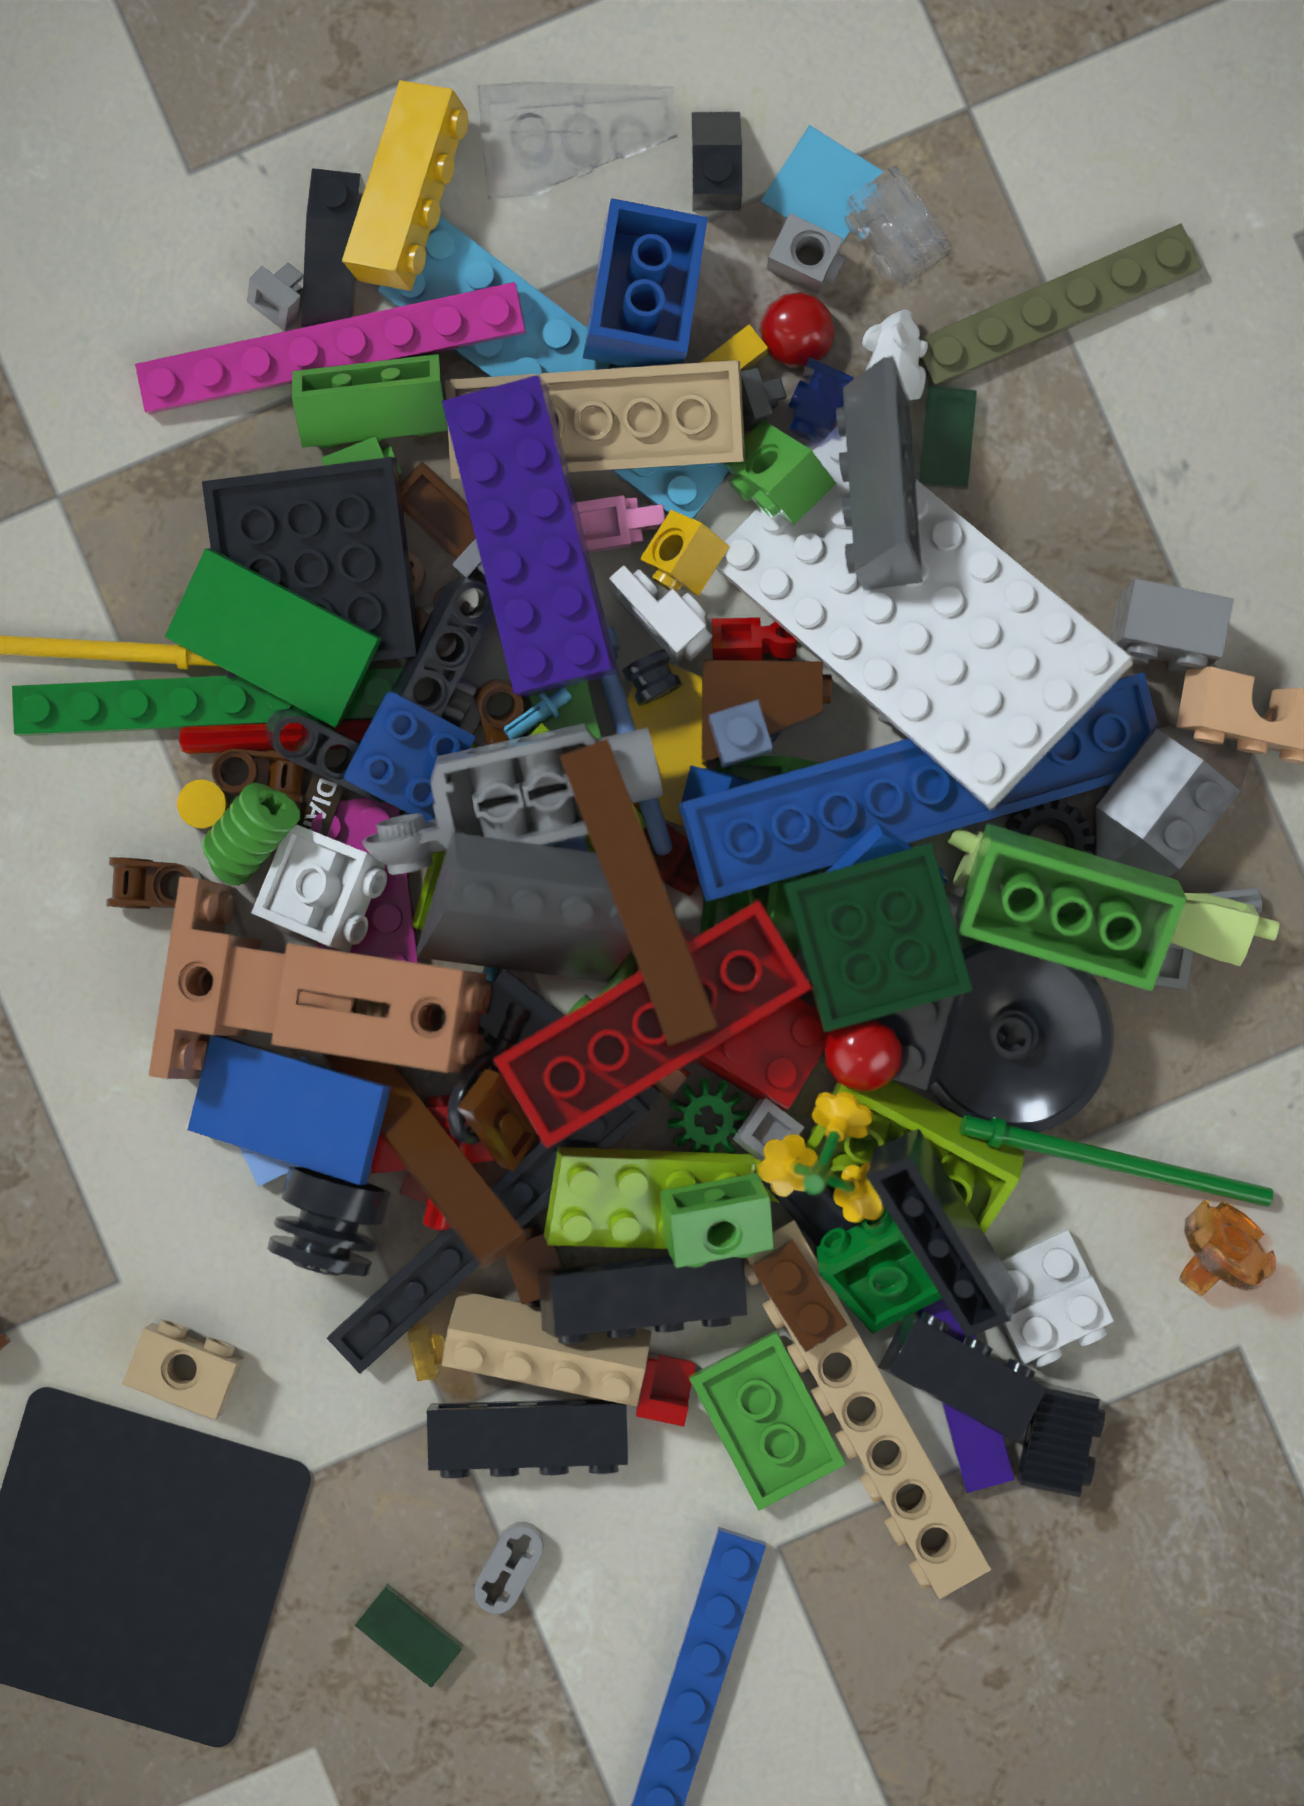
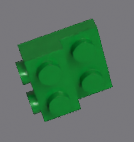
M886 1207L883 1215L877 1220L864 1218L861 1224L848 1231L842 1228H835L829 1231L822 1238L820 1245L816 1247L819 1274L872 1334L903 1319L905 1314L910 1315L942 1298Z

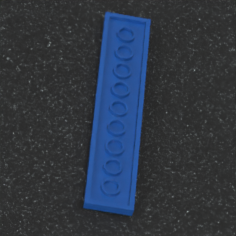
M1145 673L1118 679L992 810L986 807L909 738L678 804L705 901H710L834 865L877 823L904 842L910 843L1110 785L1154 728H1159Z

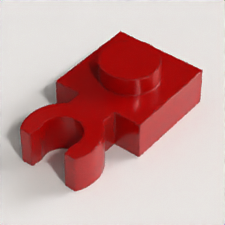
M760 617L711 618L713 660L762 661V654H771L781 659L796 657V639L777 622L769 626H761Z

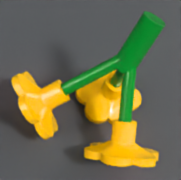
M827 1092L821 1093L817 1096L816 1107L812 1113L813 1120L817 1124L826 1127L825 1135L827 1141L819 1161L816 1152L806 1147L805 1141L801 1136L788 1134L782 1141L771 1139L765 1144L763 1148L765 1159L758 1166V1175L762 1181L770 1183L774 1194L781 1197L790 1195L794 1190H806L810 1194H818L823 1190L825 1184L836 1187L833 1195L834 1201L837 1205L843 1207V1215L846 1220L852 1223H859L864 1218L877 1220L883 1215L885 1206L866 1177L871 1162H866L861 1167L849 1165L843 1170L841 1178L831 1174L829 1167L838 1142L843 1141L844 1138L849 1136L864 1138L868 1134L873 1112L867 1106L859 1104L858 1099L850 1093L840 1092L837 1095Z

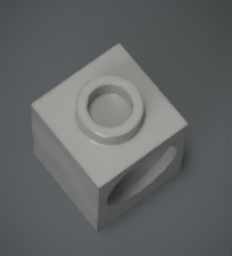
M790 213L768 257L767 270L820 294L825 281L831 284L835 283L846 260L845 256L839 254L843 238ZM804 247H812L819 251L822 260L815 265H805L797 259L796 252Z

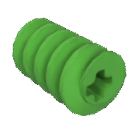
M252 783L246 785L240 796L236 797L230 808L226 809L221 819L217 820L202 839V850L209 861L211 870L220 880L228 885L239 886L248 882L262 863L267 860L272 851L278 847L280 842L300 820V809L295 801L286 793L274 790L264 784Z

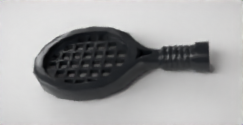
M509 1003L505 1012L507 1014L499 1030L498 1040L494 1047L486 1053L473 1058L462 1070L453 1086L448 1103L447 1119L450 1133L458 1142L469 1145H476L482 1142L474 1130L470 1129L471 1126L457 1107L479 1079V1074L481 1076L485 1069L490 1068V1070L503 1076L494 1059L511 1049L512 1045L516 1043L524 1023L528 1021L531 1012L522 1006Z

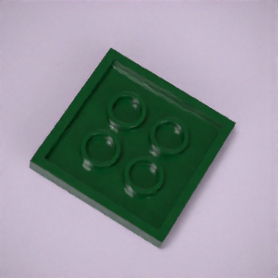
M932 843L783 884L824 1032L973 991Z

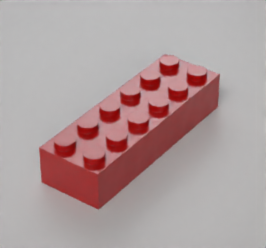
M759 900L686 943L718 1026L716 1029L669 1046L640 971L494 1059L546 1148L551 1147L811 989L810 984Z

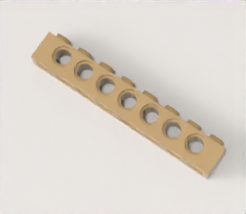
M791 1216L772 1227L774 1249L758 1252L754 1256L744 1258L745 1275L752 1287L760 1283L751 1265L793 1239L847 1323L846 1327L805 1352L772 1299L770 1298V1300L762 1304L776 1330L786 1326L795 1342L786 1348L800 1373L810 1369L819 1386L812 1389L811 1392L826 1417L834 1412L843 1430L835 1435L849 1460L859 1456L868 1473L861 1476L860 1479L873 1503L875 1504L882 1499L885 1502L892 1516L884 1520L896 1544L900 1547L908 1543L917 1560L909 1563V1566L922 1590L924 1591L932 1586L940 1600L991 1571V1568L835 1291L819 1274L818 1261ZM836 1352L845 1354L850 1362L846 1373L839 1377H831L823 1372L822 1365L828 1355ZM858 1396L868 1397L874 1403L871 1415L863 1420H855L847 1415L848 1404ZM882 1440H891L898 1445L896 1457L888 1463H879L872 1459L873 1447ZM906 1484H916L922 1488V1497L913 1506H902L896 1501L898 1490ZM933 1527L942 1528L946 1531L947 1537L945 1543L940 1548L930 1550L921 1545V1538L925 1531Z

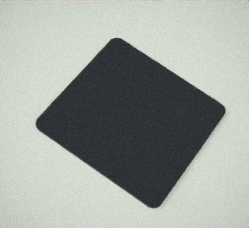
M42 1387L34 1391L28 1398L0 1490V1684L211 1747H223L229 1744L235 1737L309 1490L311 1476L308 1468L302 1462L56 1388Z

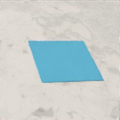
M809 125L760 202L786 218L791 213L842 237L843 243L887 173Z

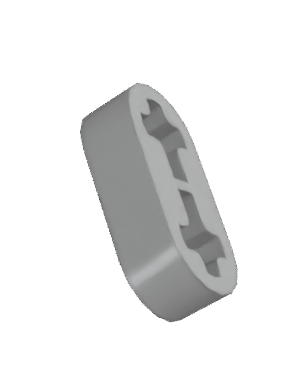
M515 1522L509 1525L501 1534L479 1573L474 1587V1598L478 1606L485 1612L502 1614L510 1610L538 1564L544 1545L539 1529L533 1524ZM523 1534L528 1535L531 1538L529 1547L534 1552L532 1554L522 1553L516 1565L508 1562L513 1550V1545L508 1540L510 1538L519 1540ZM502 1570L506 1571L510 1575L504 1590L510 1595L507 1598L499 1595L495 1601L490 1600L487 1597L489 1588L484 1583L486 1581L495 1583Z

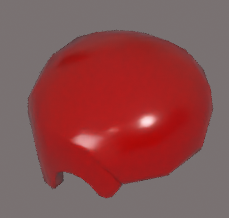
M803 292L783 294L768 304L759 323L762 341L768 347L767 353L774 360L790 368L812 366L827 355L835 339V326L826 305L817 297Z
M875 1018L829 1031L825 1044L826 1065L835 1080L855 1091L877 1090L886 1086L900 1070L902 1045L892 1029L882 1025Z

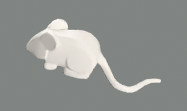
M904 309L890 315L881 324L870 327L863 336L862 345L873 352L866 370L883 357L894 356L910 400L921 398L925 386V368L919 366L918 363L919 358L925 355L928 343L918 339L920 332L913 320L911 311Z

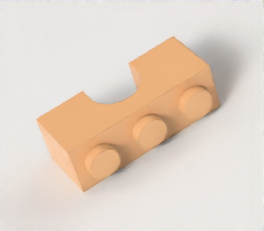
M1215 667L1186 669L1176 728L1193 731V739L1199 742L1223 744L1224 739L1238 742L1236 749L1239 751L1266 754L1267 749L1280 751L1279 759L1282 761L1304 764V689L1297 687L1272 690L1269 708L1263 718H1261L1255 711L1252 703L1255 677Z

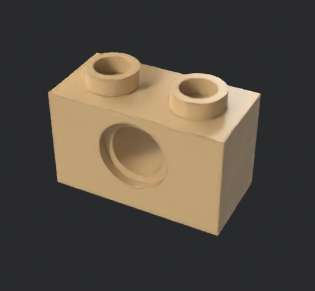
M162 1319L159 1325L151 1323L145 1327L122 1385L216 1420L224 1411L244 1358L233 1354L235 1349L233 1345L212 1337H207L204 1343L187 1336L189 1329L185 1326L169 1320ZM178 1354H186L194 1359L197 1365V1372L194 1378L187 1379L178 1375L174 1368V1360Z

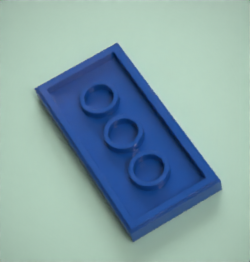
M211 1035L187 1130L358 1185L367 1184L391 1087L222 1035Z

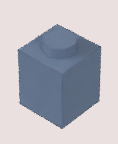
M758 700L709 715L708 723L722 768L771 753L773 747Z

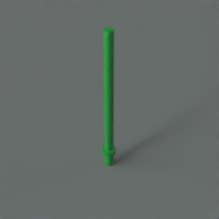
M964 1115L960 1123L961 1135L986 1140L987 1146L999 1148L1003 1144L1264 1207H1269L1273 1200V1189L1009 1126L1006 1125L1005 1119L993 1117L991 1121Z

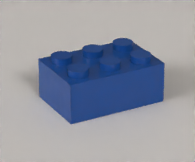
M614 198L610 199L603 227L582 358L625 367L684 363L688 351L708 217Z

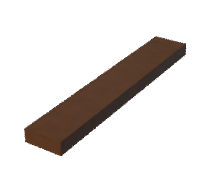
M608 738L560 756L562 766L668 1045L671 1046L716 1029L718 1026Z
M322 1052L324 1061L331 1069L391 1087L380 1134L483 1269L526 1242L524 1231L392 1063Z

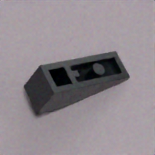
M314 168L311 170L305 230L302 328L353 316L357 278L342 262L365 190L361 173Z

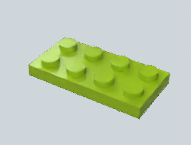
M558 1147L544 1232L547 1245L667 1249L664 1241L660 1191L754 1174L756 1163L751 1154ZM724 1221L717 1222L713 1224L710 1228L717 1227Z

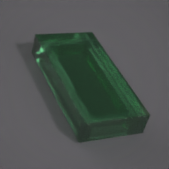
M928 386L918 479L924 486L967 490L977 390Z
M389 1584L385 1585L354 1625L430 1688L434 1686L464 1646Z

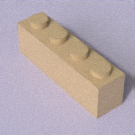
M458 1290L448 1326L442 1366L637 1407L652 1331L636 1328L637 1335L626 1338H609L606 1331L588 1333V1341L563 1344L558 1342V1337H553L542 1330L541 1307L527 1304L522 1305L518 1302Z

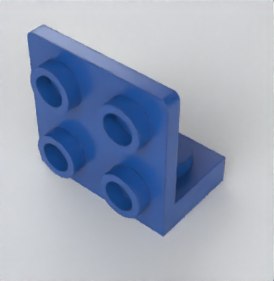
M387 692L344 774V779L407 814L421 813L423 814L424 821L433 820L435 817L433 802L435 800L431 787V774L437 756L470 749L476 736L394 692Z

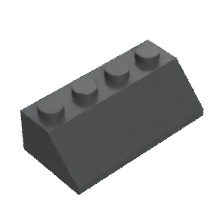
M894 356L883 357L843 387L844 407L836 409L840 437H846L847 452L839 453L840 472L843 482H849L850 497L842 499L844 523L846 528L852 527L853 543L845 544L846 565L849 574L856 573L863 590L923 582L910 399Z

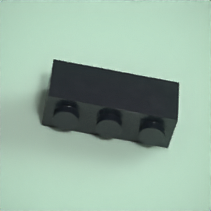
M923 1312L920 1319L905 1314L878 1368L1001 1435L1020 1442L1046 1390L1045 1387L1032 1381L1036 1372L1010 1358L1006 1365L990 1358L993 1348L973 1337H965L963 1342L946 1334L950 1325L929 1313Z

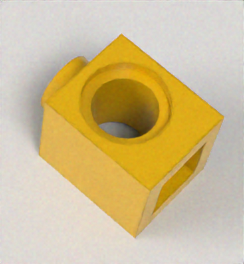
M670 510L640 560L655 571L652 580L668 591L674 589L677 593L682 588L699 596L730 546L703 523Z

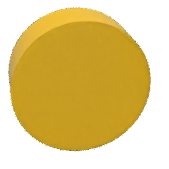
M204 779L194 780L185 785L177 798V809L182 820L198 829L212 828L228 808L226 793L215 783Z

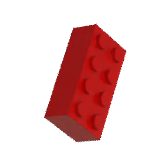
M679 926L686 943L697 937ZM796 998L693 1061L758 1101L759 1099L767 1098L785 1112L792 1105L823 1053L829 1031H823L818 1010Z

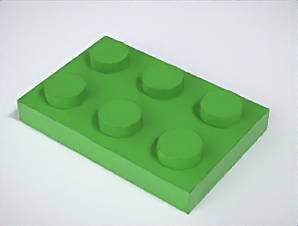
M776 1330L689 1376L690 1382L758 1511L846 1465Z

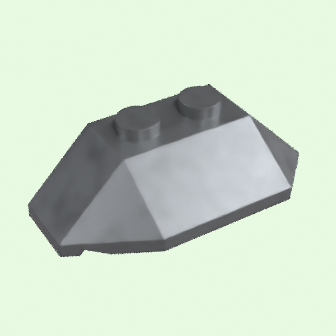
M1176 725L1154 728L1093 806L1095 856L1162 876H1172L1183 866L1241 791L1252 753L1237 750L1238 742L1224 739L1223 744L1196 741L1193 739V731L1176 728Z

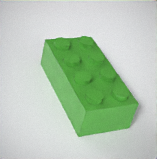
M987 823L955 916L958 934L1152 991L1187 898L1179 880Z

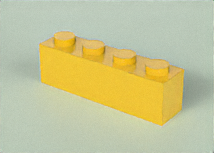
M399 80L342 262L360 282L412 291L416 276L421 274L426 262L425 247L430 231L435 229L440 218L439 203L445 184H449L453 177L454 155L459 139L465 137L468 129V111L451 88Z

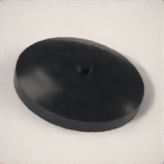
M980 941L962 950L973 991L964 993L939 1079L930 1086L932 1092L952 1113L961 1118L967 1115L991 1121L993 1117L1005 1119L1006 1125L1034 1132L1051 1129L1069 1120L1098 1091L1111 1063L1114 1047V1025L1111 1010L1102 988L1095 977L1089 972L985 941Z

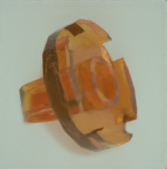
M1203 1200L1185 1219L1184 1233L1195 1255L1183 1269L1179 1281L1199 1297L1208 1292L1219 1280H1222L1231 1287L1245 1291L1258 1289L1276 1270L1274 1251L1271 1250L1266 1254L1258 1241L1264 1236V1233L1245 1213L1231 1204L1221 1202L1217 1207L1209 1205L1210 1200Z

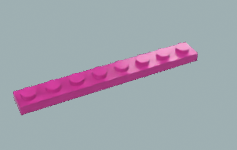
M515 282L141 362L135 364L144 411L148 414L289 385L292 384V371L424 356L527 334L518 286Z

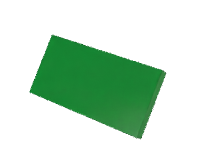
M211 548L204 549L164 636L335 728L341 726L382 640L381 637Z

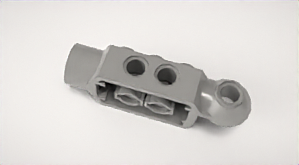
M583 723L437 756L431 774V787L435 800L433 807L436 819L424 821L423 814L421 813L390 818L376 824L377 833L364 838L361 842L373 857L387 864L389 874L396 875L417 871L432 865L431 853L447 850L452 832L537 845L587 835L586 826L562 766L560 756L608 738L632 803L662 797V786L648 728L597 739Z

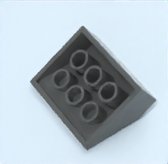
M452 832L416 954L417 958L608 982L632 948L596 853Z

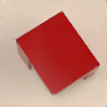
M648 1351L645 1373L636 1407V1417L685 1427L689 1408L688 1400L692 1386L689 1376L695 1372V1363L691 1360Z

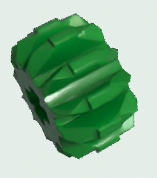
M701 1077L699 1080L702 1093L699 1096H695L692 1088L688 1084H684L681 1090L690 1100L688 1105L672 1099L669 1103L670 1108L684 1113V1117L671 1118L666 1121L668 1128L674 1129L685 1126L686 1131L677 1135L673 1140L675 1146H682L692 1138L694 1142L689 1152H700L701 1146L704 1144L707 1145V1153H717L715 1144L721 1142L728 1154L735 1153L736 1149L727 1136L730 1133L735 1136L740 1127L733 1125L734 1121L746 1120L750 1114L748 1110L734 1112L731 1110V1107L740 1103L744 1098L742 1093L736 1092L725 1101L722 1099L728 1087V1082L725 1080H720L715 1095L709 1094V1081L707 1077ZM706 1105L711 1106L715 1114H722L721 1125L715 1123L714 1125L717 1130L710 1133L705 1132L703 1125L694 1123L695 1114L702 1115L700 1108Z

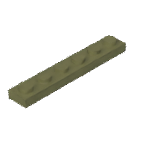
M1182 223L919 338V340L928 343L925 355L919 358L925 368L926 375L933 389L1195 274L1201 268L1200 262Z

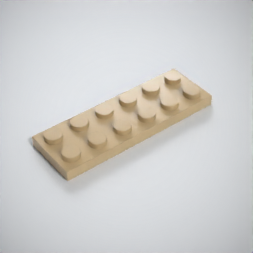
M739 360L445 380L447 400L539 375L548 385L569 472L746 462L741 367ZM448 428L451 479H461Z

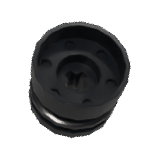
M290 1166L281 1198L288 1204L301 1209L300 1216L276 1217L274 1225L285 1232L293 1234L294 1237L271 1236L267 1249L273 1254L288 1259L298 1267L317 1273L333 1276L343 1274L367 1276L369 1275L372 1262L365 1257L352 1253V1250L373 1252L376 1250L377 1243L368 1236L357 1232L359 1225L375 1226L383 1224L391 1192L370 1183L358 1185L305 1167Z

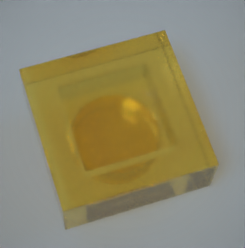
M431 1323L414 1326L407 1334L417 1382L437 1378L441 1372L439 1364H442L445 1348L442 1334L433 1335Z

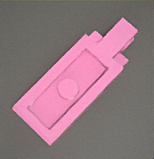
M624 495L576 502L589 553L632 547V544L642 543V532L658 530L666 518L663 504L638 508L637 498L625 499Z

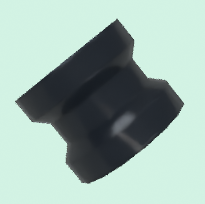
M666 649L644 656L622 669L625 679L633 682L637 690L635 699L639 706L658 700L683 685L679 676L670 671L668 666L670 657Z

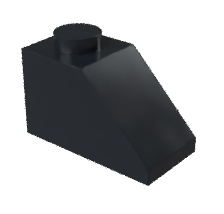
M692 112V211L741 210L742 138L740 112Z

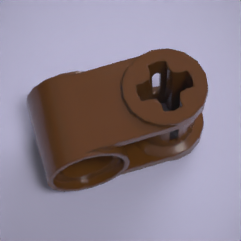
M228 749L220 753L213 762L212 778L218 787L230 795L240 796L246 785L258 783L286 793L296 804L304 803L305 796L301 794L304 767L284 758L276 750H266L264 752ZM234 760H242L249 767L248 778L240 785H228L224 779L225 767ZM287 767L286 786L284 788L285 768Z
M109 857V865L114 867L112 897L106 899V907L175 909L176 900L170 895L168 888L171 878L177 873H183L188 878L204 879L195 868L182 864L153 862L154 860Z

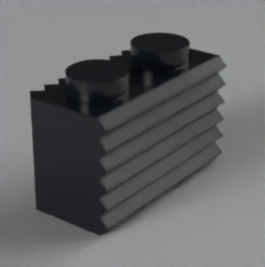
M1036 1382L1045 1387L1046 1390L1026 1428L1016 1479L1023 1486L1080 1498L1082 1486L1089 1487L1093 1480L1095 1457L1089 1456L1090 1447L1092 1445V1437L1100 1438L1105 1422V1408L1099 1407L1100 1399L1093 1393Z

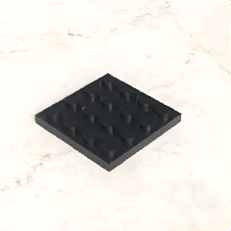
M397 457L202 481L211 549L381 637L382 640L372 661L417 656L419 633ZM227 670V678L239 677Z

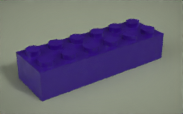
M539 375L443 400L442 404L514 694L525 698L618 674L548 385Z

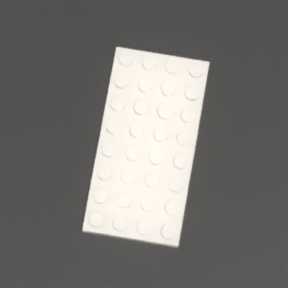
M837 426L813 450L837 484L795 525L778 514L774 518H770L758 507L727 538L725 543L730 547L716 570L986 807L992 810L1132 665L1131 657L917 479L916 490L923 582L863 590L856 573L849 574L846 565L845 544L853 543L852 527L846 528L844 523L842 499L850 497L849 482H843L839 465V453L847 452L846 437H840Z

